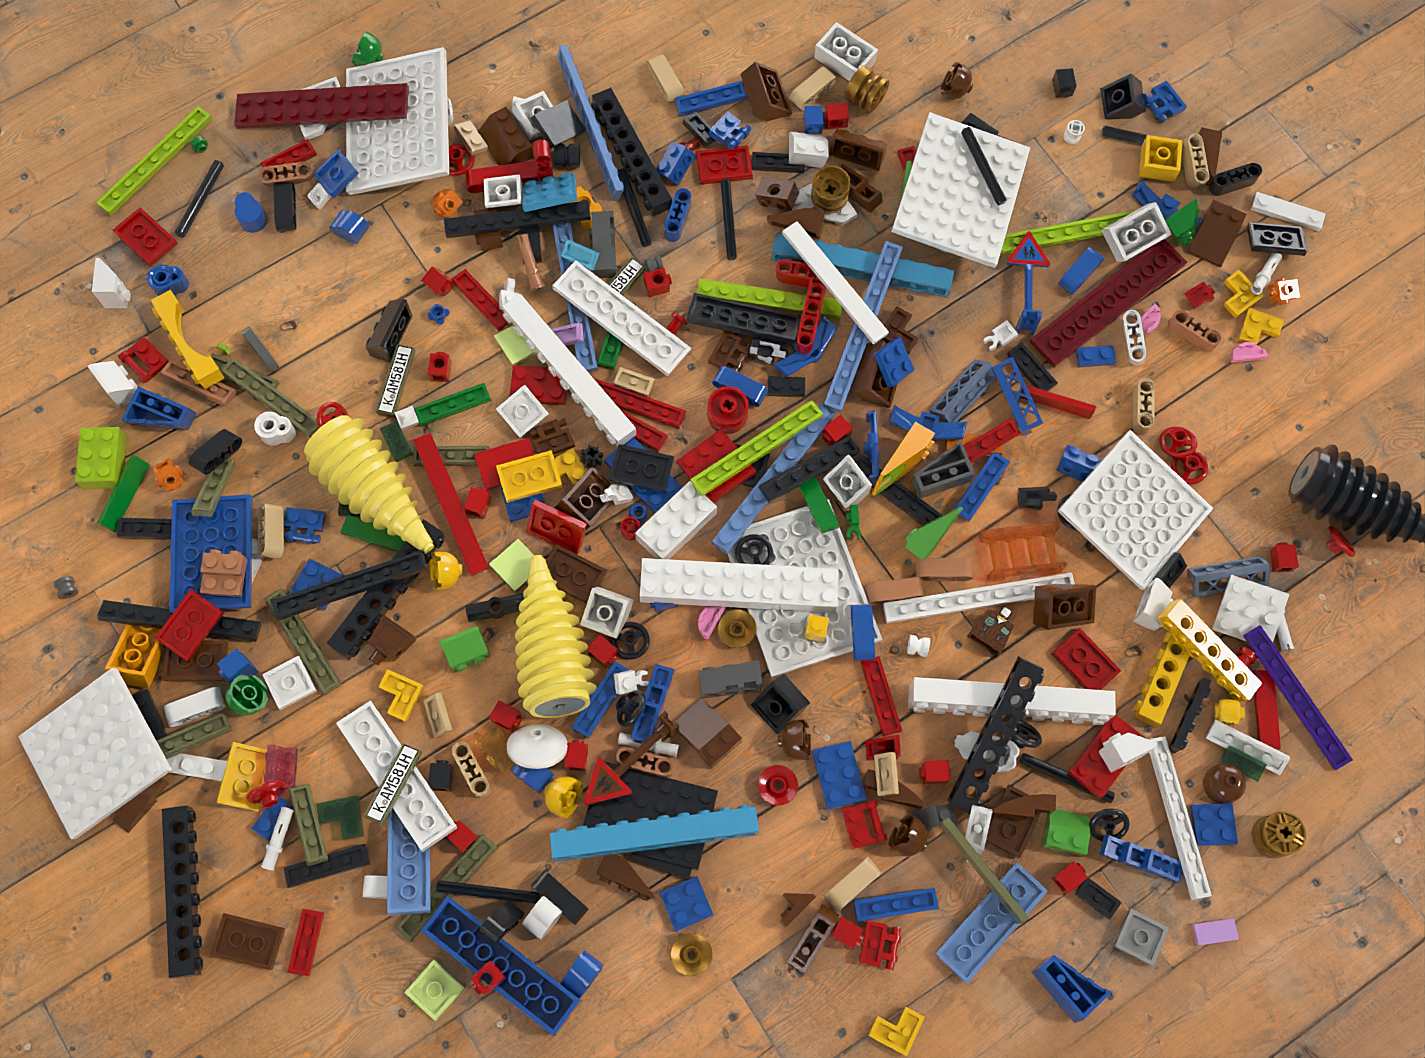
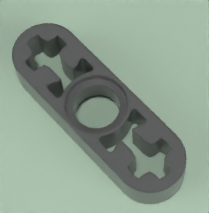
M248 326L242 330V334L268 369L273 372L279 368V365L252 329Z

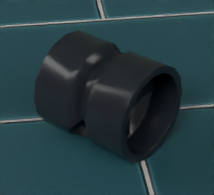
M560 144L554 147V167L569 165L570 168H580V144H569L568 147L565 144Z

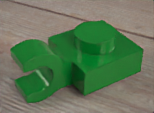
M858 504L850 505L849 511H846V523H850V528L846 533L847 540H850V533H856L857 540L861 537Z

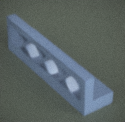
M975 359L929 409L930 413L942 417L944 422H957L997 378L991 363ZM977 366L981 367L979 370L974 371ZM946 405L942 411L938 410L941 406Z
M1258 556L1187 568V575L1193 581V595L1198 597L1225 592L1228 581L1220 587L1216 586V583L1223 578L1229 580L1230 575L1237 577L1244 575L1246 580L1261 585H1269L1270 564L1264 558ZM1263 572L1262 580L1255 581L1252 579L1257 573ZM1207 581L1209 583L1205 589L1199 590V582Z

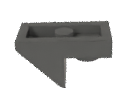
M950 804L937 807L931 806L912 813L913 816L924 823L927 831L941 828L940 823L946 818H950L954 824H957L953 806Z

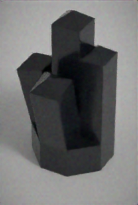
M755 337L750 347V357L758 358L768 364L774 362V356L786 358L789 353L788 350L782 349L783 346L780 342Z
M1047 486L1018 488L1017 490L1019 508L1041 510L1043 508V501H1056L1058 497L1055 491L1050 492Z

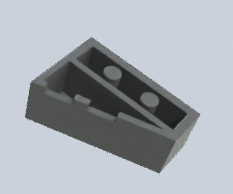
M613 211L591 212L592 228H589V238L592 239L593 244H590V249L600 253L594 270H591V272L594 271L598 278H613L616 275Z
M961 440L948 451L946 450L936 460L930 462L914 474L911 483L918 499L972 481L975 472Z
M759 660L725 665L719 668H703V671H699L702 699L761 692L762 677Z

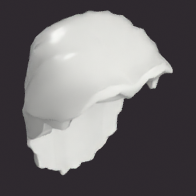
M969 731L964 735H957V738L954 740V746L959 749V753L964 759L968 758L980 733ZM994 735L992 736L993 740H999L1001 738ZM1011 740L1007 744L1008 750L1005 756H1001L998 762L999 768L997 772L1006 773L1016 766V758L1020 750ZM985 751L983 758H990L993 751Z

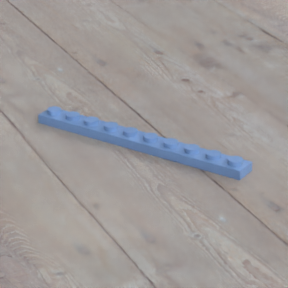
M562 45L559 47L557 59L582 123L587 130V136L612 200H620L621 194L624 191L623 183L618 178L617 168L612 163V155L608 152L606 140L601 135L600 124L596 122L594 109L590 107L589 96L585 94L583 81L579 79L577 66H574L572 53L568 51L567 45Z
M571 223L553 225L561 275L574 263L561 257L567 239L574 242ZM566 299L570 324L580 322L583 326L584 341L574 344L577 360L587 372L598 371L588 315Z
M885 241L863 300L876 317L903 248L888 241ZM854 323L823 405L838 412L842 411L868 341V337L856 323Z
M822 403L818 405V408L823 413V417L793 437L713 539L712 545L728 555L768 503L758 488L759 485L797 465L821 435L823 428L835 417L836 413L824 407Z

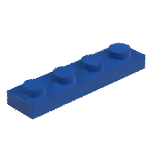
M742 81L677 97L675 98V103L681 117L747 99V94Z
M993 452L955 507V509L963 508L959 515L961 518L970 522L1009 465V460Z
M616 661L613 663L590 698V705L582 710L573 724V730L588 739L590 738L618 695L615 689L614 674L629 671V669Z
M935 888L853 901L857 922L939 909Z

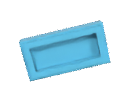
M567 239L561 257L572 262L577 261L585 268L594 270L600 253Z

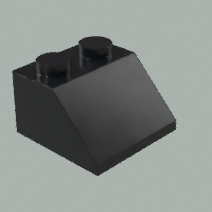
M1133 74L1124 76L1100 88L1106 120L1131 119L1146 112L1142 81Z
M783 674L773 680L752 702L751 706L770 728L778 734L787 723L798 717L810 702L788 677Z

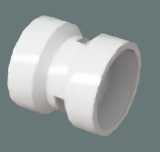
M1079 120L1070 121L1063 135L1065 142L1070 145L1077 144L1085 130L1084 124Z
M910 635L907 654L914 655L917 652L921 657H927L930 638L923 637L918 640L917 636Z

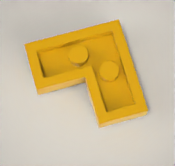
M1237 270L1223 282L1235 294L1223 305L1234 318H1237L1264 296L1262 293H1252L1251 286L1253 284L1240 270Z
M1248 308L1237 342H1254L1257 345L1261 333L1277 338L1280 335L1284 319Z
M573 448L554 458L560 478L567 475L573 486L587 472Z
M387 669L379 685V689L395 695L387 714L407 722L424 686Z
M907 1007L904 1008L896 1026L877 1016L868 1036L907 1057L925 1017Z

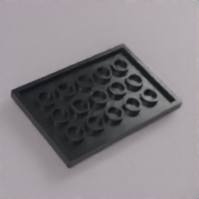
M605 762L612 770H615L619 766L616 764ZM629 768L620 776V779L631 789L632 794L588 805L583 826L595 828V825L607 823L610 826L616 825L618 821L634 823L640 818L657 820V817L663 815L673 818L677 817L680 813L696 815L702 810H710L711 813L714 809L718 790ZM705 843L628 853L698 871Z

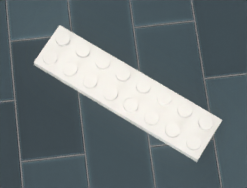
M577 261L553 284V290L666 376H669L691 351V347Z
M369 701L336 724L378 787H380L401 748V744L373 703ZM415 766L393 809L420 850L424 852L456 830L457 826Z

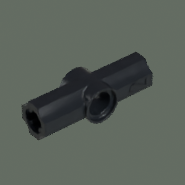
M523 593L502 598L492 597L488 601L465 605L468 622L489 618L499 619L504 615L520 612L519 604L525 599ZM494 605H501L498 611L491 610Z

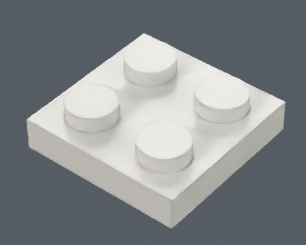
M526 385L522 386L496 408L520 438L549 415Z
M300 656L262 674L280 710L317 692Z

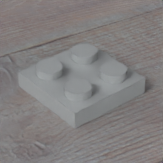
M1129 909L1113 947L1150 966H1154L1169 927L1133 909Z

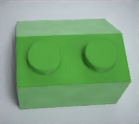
M477 626L440 641L453 672L456 670L457 672L464 671L469 665L473 663L481 664L490 657L482 634Z
M1056 809L1052 814L1047 813L1041 847L1079 857L1087 855L1090 839L1089 817Z

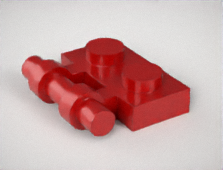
M867 920L859 963L880 967L881 959L887 960L885 969L894 970L895 962L898 961V956L896 955L898 943L901 944V928L893 927L892 934L886 933L887 924ZM885 940L890 941L888 953L883 952Z

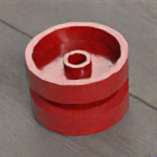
M731 386L721 387L710 395L707 405V417L711 427L716 431L722 428L726 434L740 431L748 419L749 404L746 395L738 388Z

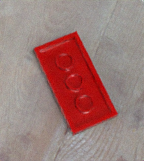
M1117 715L1104 724L1068 772V774L1078 780L1082 786L1099 799L1103 798L1126 767L1125 765L1112 773L1110 772L1098 752L1104 747L1103 743L1118 733L1121 736L1131 733L1145 738Z

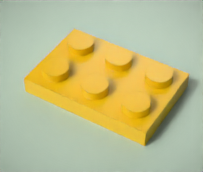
M552 450L496 466L507 503L562 487Z
M232 742L216 803L257 812L260 803H249L246 800V796L254 788L265 784L274 751Z

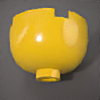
M432 552L431 555L434 556V559H430L431 581L435 580L436 586H432L433 589L438 591L453 587L458 582L459 576L462 575V565L458 564L457 559L448 552Z
M562 776L549 783L544 791L545 802L549 811L561 818H568L572 815L578 806L575 803L577 797L581 798L582 782L573 777Z

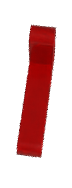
M538 140L532 144L535 161L466 171L467 191L470 193L484 192V179L520 175L522 187L527 181H540L550 176L554 178L549 143L546 140Z
M780 260L776 265L777 280L782 283L808 288L797 335L796 349L801 354H809L813 349L826 286L820 279L816 278V274L807 263ZM809 309H815L816 311L811 312ZM811 325L812 328H806L805 326ZM806 341L809 344L803 345L801 342Z

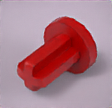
M673 312L671 315L674 318L666 328L674 335L682 324L687 325L688 323L684 318L686 315L682 312L679 314Z

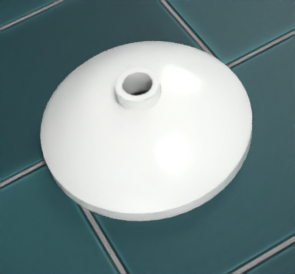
M531 724L513 732L507 741V754L510 759L526 768L541 769L559 763L567 753L566 737L562 732L549 725Z

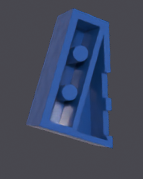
M138 386L121 421L131 426L189 430L197 413L186 406Z
M1055 955L1046 958L1032 971V974L1074 1023L1084 1020L1112 993L1094 983L1089 977L1086 978Z

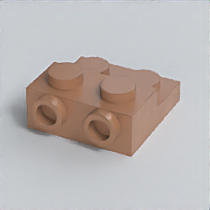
M211 549L209 553H203L200 571L203 573L200 593L212 596L242 597L247 565L245 556L241 555L239 551H229V554H222V551Z

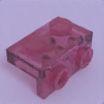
M267 745L264 782L283 781L287 784V789L295 787L298 749L295 747L284 748L278 745Z

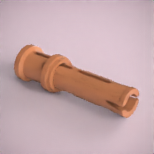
M528 234L517 236L516 238L526 266L525 276H528L531 286L529 288L530 291L546 287L541 279V269L536 265Z

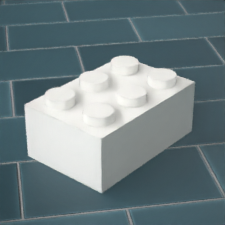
M836 22L816 44L814 58L850 81L854 73L862 65L871 68L876 63L878 49Z
M1156 202L1146 204L1101 230L1117 262L1126 261L1172 235Z

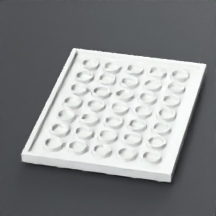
M444 47L346 69V87L407 83L409 86L407 119L346 122V158L359 172L346 186V192L349 195L449 175L447 60Z
M929 112L891 232L995 268L998 264L1030 147L971 127L1007 199L1005 204L998 206L961 134L964 128L970 126Z
M808 506L751 524L740 539L750 534H758L765 537L773 547V558L769 565L838 569V607L835 613L746 608L747 612L752 615L756 622V637L771 678L853 652L851 605L869 603L840 527L821 534ZM750 540V541H747L746 543H744V545H743L742 547H746V548H747V546H748L749 543H751V542H758V543H759L760 541H758V540ZM737 543L727 555L730 563H738L735 557ZM766 546L762 548V554L759 556L761 564L767 558L768 551ZM753 549L751 552L756 554L757 550ZM741 553L744 562L754 564L753 558L748 554ZM810 614L829 618L823 643L804 639ZM873 616L874 642L877 644L882 642V637Z

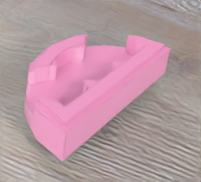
M1156 303L1141 317L1143 335L1150 334L1156 330L1160 323V309Z
M1254 342L1239 344L1230 356L1231 363L1265 360L1269 357L1266 350H1262Z
M708 606L701 611L698 618V629L706 640L710 638L726 607Z

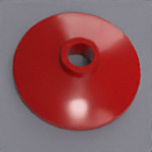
M773 765L761 773L758 780V791L767 803L776 806L785 805L796 796L798 780L794 772L788 767ZM780 783L781 789L776 790L774 784Z

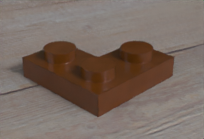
M896 306L884 324L889 333L881 340L889 343L894 338L901 337L909 355L919 338L904 330L912 314Z

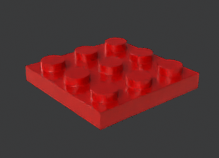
M721 428L676 461L691 480L738 448ZM749 465L705 494V496L713 503H716L756 474L755 468Z

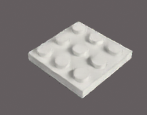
M1230 575L1212 630L1246 641L1242 635L1261 625L1273 642L1289 594Z

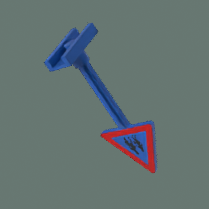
M1028 231L1006 263L1024 266V310L1021 313L1015 331L1019 334L1021 329L1030 330V335H1034L1042 318V311L1032 309V267H1050L1051 264L1031 232Z

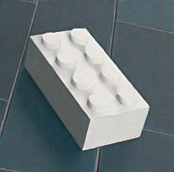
M689 481L635 533L636 540L656 559L669 560L717 514V506L705 495L701 497Z

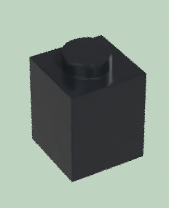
M1073 68L1057 69L1052 79L1055 97L1067 98L1073 96L1077 87Z
M437 760L436 763H430L428 785L432 791H451L454 767L448 764V761Z

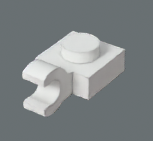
M507 278V283H504V290H501L499 293V309L503 310L502 306L519 295V293L514 292L515 279Z
M619 483L610 485L608 489L604 490L605 494L600 495L603 503L613 500L615 505L627 503L633 499L628 486Z

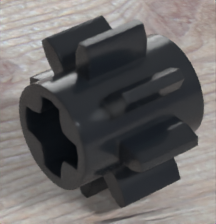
M588 445L586 450H581L580 462H584V468H591L592 466L595 468L597 465H602L603 453H599L598 446Z

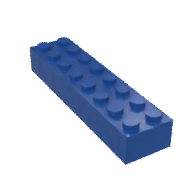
M447 896L421 931L475 974L489 961H493L506 977L495 990L549 1033L556 1036L582 1000L503 938L497 943L490 940L479 931L483 922ZM489 973L484 974L482 980L490 985L492 976Z

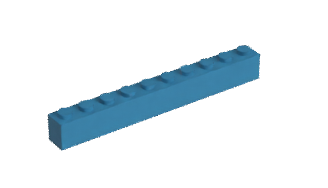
M776 233L771 260L776 262L791 260L806 263L784 235ZM814 241L842 276L871 281L880 257L878 253L865 252L857 248H846L839 244L832 245L823 241ZM898 259L889 285L948 298L954 270H950L947 267L932 266L929 263H917L910 259Z
M742 805L735 810H730V808L726 807L718 809V812L711 813L710 810H702L696 815L680 813L677 817L673 818L663 815L657 817V820L640 818L634 823L618 821L616 825L608 826L607 823L595 825V828L578 826L575 827V830L571 831L556 829L554 833H550L553 862L758 836L759 827L756 807Z

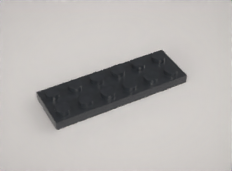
M694 293L686 322L794 345L801 315Z

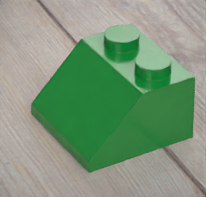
M1196 198L1165 220L1172 234L1171 236L1179 246L1188 244L1195 236L1200 213L1199 203Z

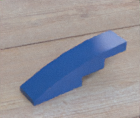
M655 664L645 693L644 709L635 722L631 739L645 742L655 732L675 669Z
M1104 835L1099 855L1180 883L1183 869L1179 860L1153 849H1146L1132 842H1125L1113 836Z

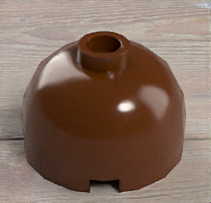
M955 62L952 65L954 67L952 72L948 70L941 85V89H944L941 94L952 99H959L972 90V74L968 67Z
M805 719L787 723L782 729L781 735H778L779 747H782L783 752L794 760H808V756L811 754V735L806 732L809 724Z
M1217 764L1208 769L1203 779V787L1211 800H1215L1219 804L1233 803L1239 800L1245 793L1246 779L1242 771L1236 766Z
M908 814L899 821L902 823L899 829L894 827L888 842L891 850L905 857L914 856L924 851L927 846L928 837L924 823L912 814Z

